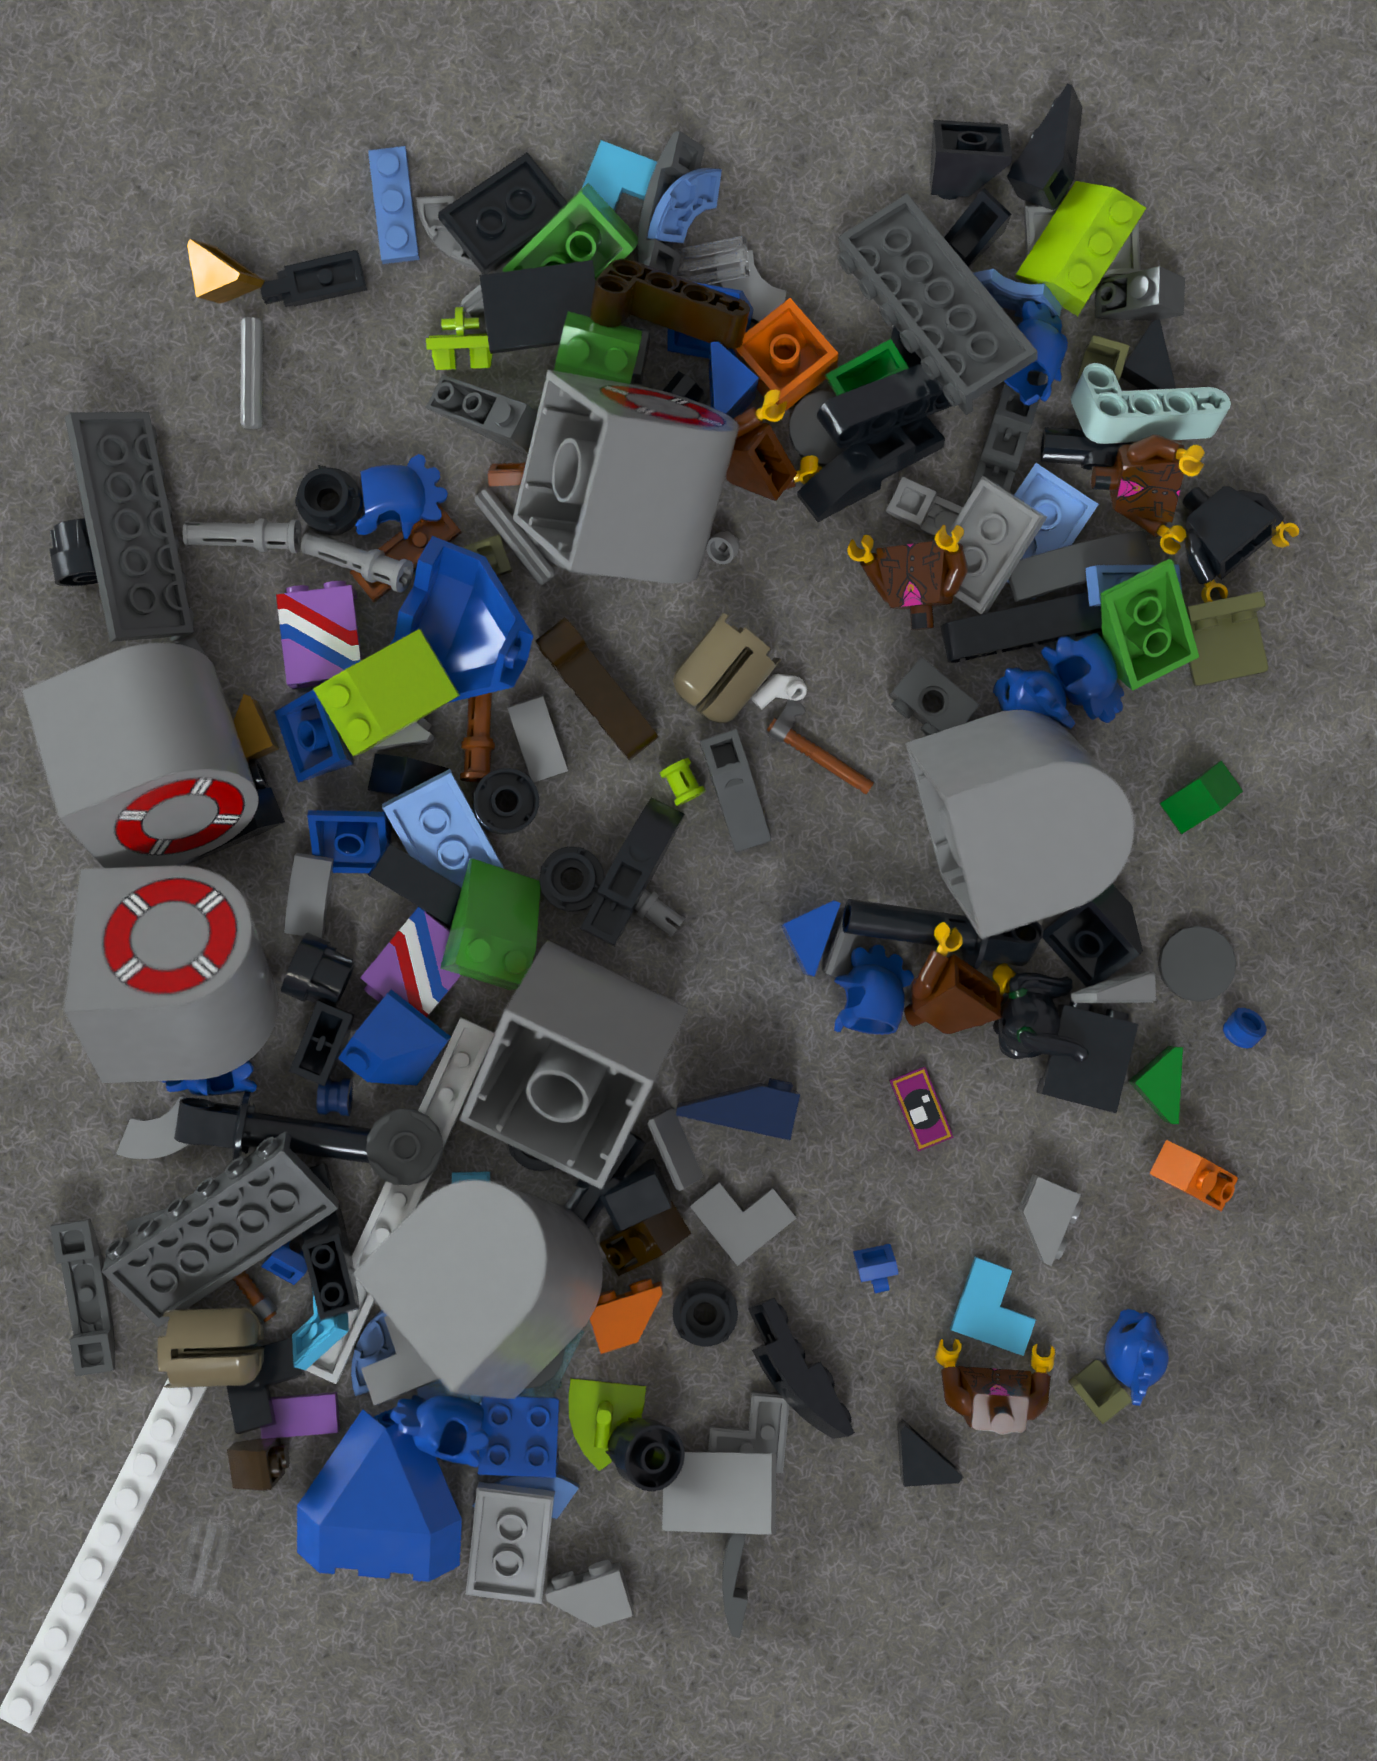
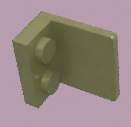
M1263 591L1186 607L1199 653V658L1189 662L1194 686L1212 684L1268 671L1269 667L1256 613L1266 606Z

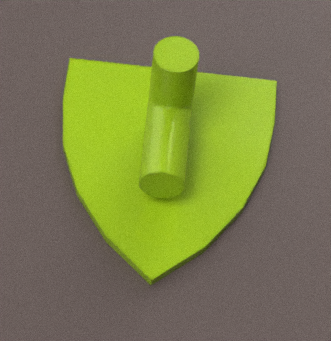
M570 1378L568 1402L569 1419L573 1434L583 1454L598 1471L612 1462L606 1451L608 1450L609 1439L613 1431L620 1424L628 1421V1417L634 1419L642 1417L646 1386Z

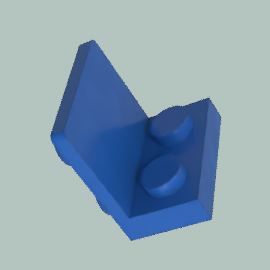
M483 1396L481 1406L484 1408L481 1428L488 1434L489 1443L486 1447L479 1450L482 1462L478 1466V1475L556 1478L559 1456H557L559 1399L556 1397L517 1396L515 1399Z

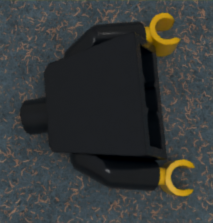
M1223 486L1213 496L1209 497L1199 487H1196L1183 499V505L1192 512L1186 519L1187 532L1184 544L1187 559L1198 583L1205 586L1201 592L1202 600L1205 603L1213 601L1210 597V592L1213 588L1219 590L1222 599H1226L1228 596V590L1225 585L1215 582L1216 576L1222 580L1270 539L1277 547L1284 548L1290 546L1289 542L1283 537L1284 530L1293 538L1299 535L1298 526L1294 523L1284 524V516L1271 500L1262 493L1246 490L1236 491L1230 486Z

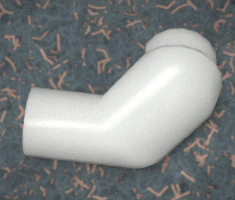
M774 674L758 688L750 699L762 710L774 698L795 701L803 699L807 693V686L798 676Z

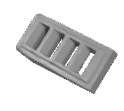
M1128 972L1071 993V1001H1074V1003H1153V1001H1156L1155 973Z

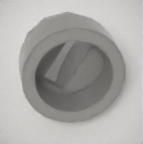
M721 531L708 541L706 548L709 557L714 562L728 564L738 554L740 544L738 538H735L731 532ZM723 543L728 546L726 552L720 549Z

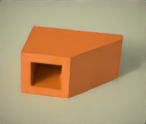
M1168 1140L1165 1141L1149 1173L1221 1212L1225 1204L1232 1198L1235 1184L1238 1180V1177Z
M651 1278L637 1281L629 1285L631 1291L616 1295L615 1290L600 1293L590 1321L601 1354L639 1341L663 1294L661 1281L654 1284Z

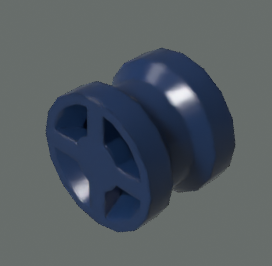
M329 1078L325 1086L318 1084V1115H327L330 1111L338 1112L341 1116H350L353 1102V1079L343 1078L341 1081H332Z

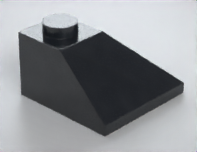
M933 120L930 167L931 195H937L946 200L969 197L1011 164L1012 151L1008 124Z
M1113 883L1089 902L1064 911L1043 930L1042 938L1086 987L1103 982L1143 952L1133 907Z

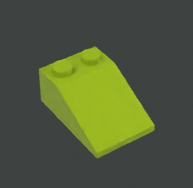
M421 629L350 666L313 688L352 756L368 751L460 696Z

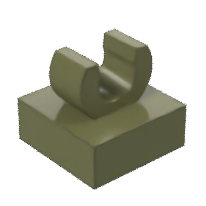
M500 534L464 546L467 550L485 556L497 577L512 572Z

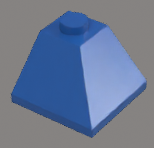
M391 989L354 1033L338 1059L369 1083L417 1086L451 1036Z

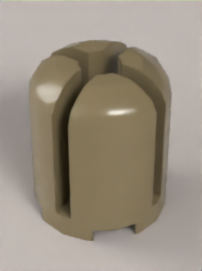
M725 613L721 614L715 624L677 669L673 678L674 687L678 695L692 706L697 705L696 711L708 720L716 723L732 721L781 661L780 658L776 657L771 660L767 656L771 648L746 627L738 629L734 625L731 627L725 623L729 617Z
M247 1308L166 1310L162 1317H170L166 1336H158L157 1345L159 1372H167L170 1382L164 1388L242 1386L252 1382L259 1374L264 1361V1347L247 1346L256 1344L258 1340L264 1339L263 1326L255 1312Z

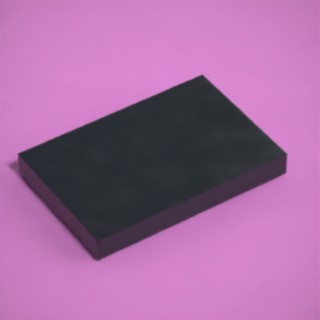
M526 152L439 211L438 219L481 273L485 275L517 254L568 202L528 152Z
M593 260L479 275L490 354L560 345L568 311L590 317L596 282Z

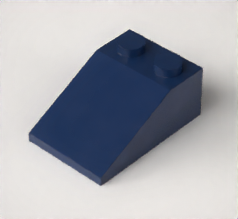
M769 1078L768 1085L757 1083L678 1103L676 1116L791 1140L800 1094L792 1090L793 1084L791 1082Z

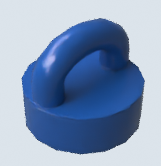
M1243 1007L1237 1008L1223 1025L1225 1037L1234 1045L1247 1049L1255 1046L1265 1036L1267 1031L1263 1019L1256 1012Z

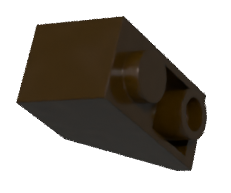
M671 1201V1208L616 1232L600 1242L599 1245L610 1265L614 1268L617 1275L620 1276L664 1255L692 1233Z
M258 1438L234 1442L227 1449L233 1489L272 1490L285 1474V1468L290 1466L288 1447L286 1444L281 1445L280 1438Z

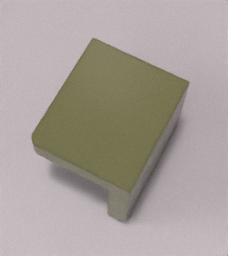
M1093 335L1085 347L1076 383H1078L1084 368L1092 363H1100L1109 367L1114 372L1119 383L1130 345Z
M1095 1359L1068 1381L1102 1424L1132 1402L1131 1397L1124 1388L1116 1382L1098 1359Z

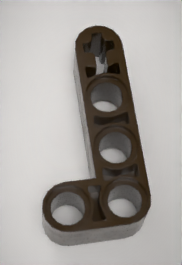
M616 259L596 279L590 317L599 325L616 327L623 324L630 315L699 340L708 343L719 342L726 349H735L742 346L750 306L739 298L629 259Z
M566 617L535 640L538 649L544 657L552 663L553 668L565 683L573 689L578 699L590 714L598 720L599 725L629 761L659 738L648 721L589 650L584 639Z

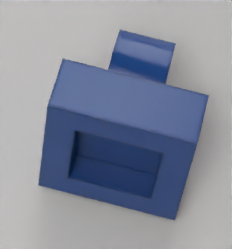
M289 1241L267 1255L261 1267L295 1285L308 1269L303 1249L300 1250V1253L292 1251L289 1247Z
M891 1244L853 1251L860 1281L871 1280L874 1293L889 1291L887 1277L899 1274Z

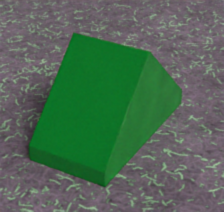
M889 339L825 375V378L836 396L906 370L909 367L892 339Z
M1221 760L1159 804L1179 833L1183 834L1222 810L1240 795L1243 790Z
M1167 1046L1128 1081L1164 1122L1170 1124H1179L1183 1047Z

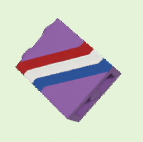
M346 581L326 582L323 584L324 588L309 590V586L305 585L291 586L286 588V593L276 594L286 683L292 689L318 686L362 660L354 599L358 598L357 591L352 585H346Z
M418 907L360 977L367 983L364 990L380 1002L392 989L424 1016L428 1017L462 976L440 968L450 930L430 913Z

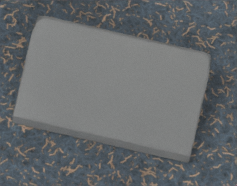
M843 913L822 970L824 974L832 977L848 974L853 969L851 962L852 951L862 946L865 937L843 932Z
M669 1109L649 1118L647 1124L676 1190L681 1191L700 1180L703 1174L675 1110Z

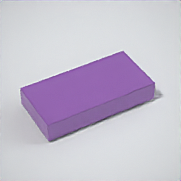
M337 1392L271 1397L276 1424L261 1428L262 1439L338 1433L340 1431Z

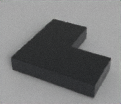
M292 1338L260 1346L264 1347V1361L257 1377L246 1385L226 1386L236 1434H243L276 1424L269 1386L305 1376L304 1370L294 1367Z

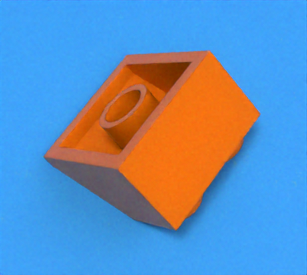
M791 298L748 330L744 335L742 346L733 349L739 361L759 377L757 390L765 398L768 391L779 390V400L775 405L787 401L786 410L826 379L825 375L838 368L839 353Z

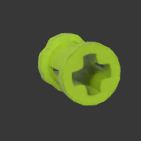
M689 757L659 772L661 778L667 779L676 797L674 800L676 807L706 792L704 786H699L689 767L691 764Z

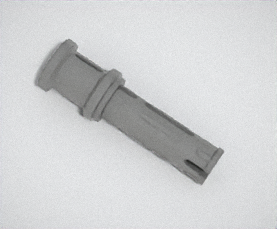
M259 518L254 523L248 524L185 521L183 525V541L185 545L254 547L259 552H267L268 549H289L291 553H299L301 526L299 520L291 519L289 523H269L267 519Z
M311 530L304 534L301 541L302 553L361 573L365 581L371 583L379 581L392 587L393 591L399 593L404 592L411 582L414 568L410 560L402 559L399 561L385 556L384 551L379 549L362 550Z

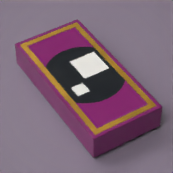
M925 1066L889 1080L918 1152L954 1138Z

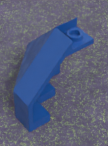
M432 536L418 559L414 585L399 610L395 635L390 645L421 629L460 694L459 697L450 701L454 702L514 687L528 661L534 635L485 556Z
M394 1408L374 1417L362 1409L297 1505V1553L319 1573L335 1574L336 1568L358 1570V1576L390 1579L391 1573L413 1574V1581L430 1582L460 1566L462 1527L460 1513L436 1457L419 1450L415 1445L413 1435L403 1433L398 1429L399 1424L391 1418Z

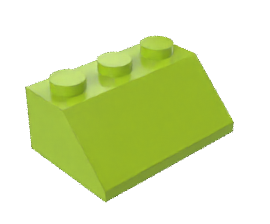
M1075 181L1015 277L1025 284H1045L1063 308L1079 316L1138 224L1146 207L1114 187Z

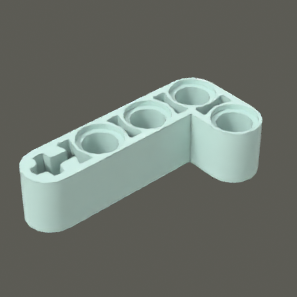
M1100 363L1088 364L1084 368L1071 396V403L1084 434L1091 441L1101 444L1137 442L1153 434L1170 440L1210 438L1216 433L1231 405L1227 394L1213 387L1122 391L1114 372L1109 367Z

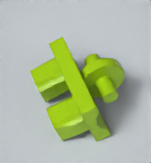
M464 307L455 308V318L441 319L442 330H456V335H432L426 338L427 350H432V358L436 370L457 368L455 350L457 348H469L471 368H490L492 365L493 354H490L487 333L466 334V329H480L479 317L465 318Z

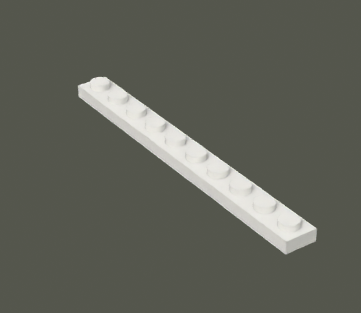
M462 1017L458 1021L418 1110L429 1116L439 1127L443 1140V1149L495 1036V1032ZM432 1174L424 1181L412 1185H394L388 1181L385 1182L352 1255L354 1272L418 1207ZM357 1279L359 1309L348 1312L349 1332L306 1369V1371L334 1384H337L375 1302Z
M163 1387L0 1707L1 1719L28 1733L34 1730L208 1387Z

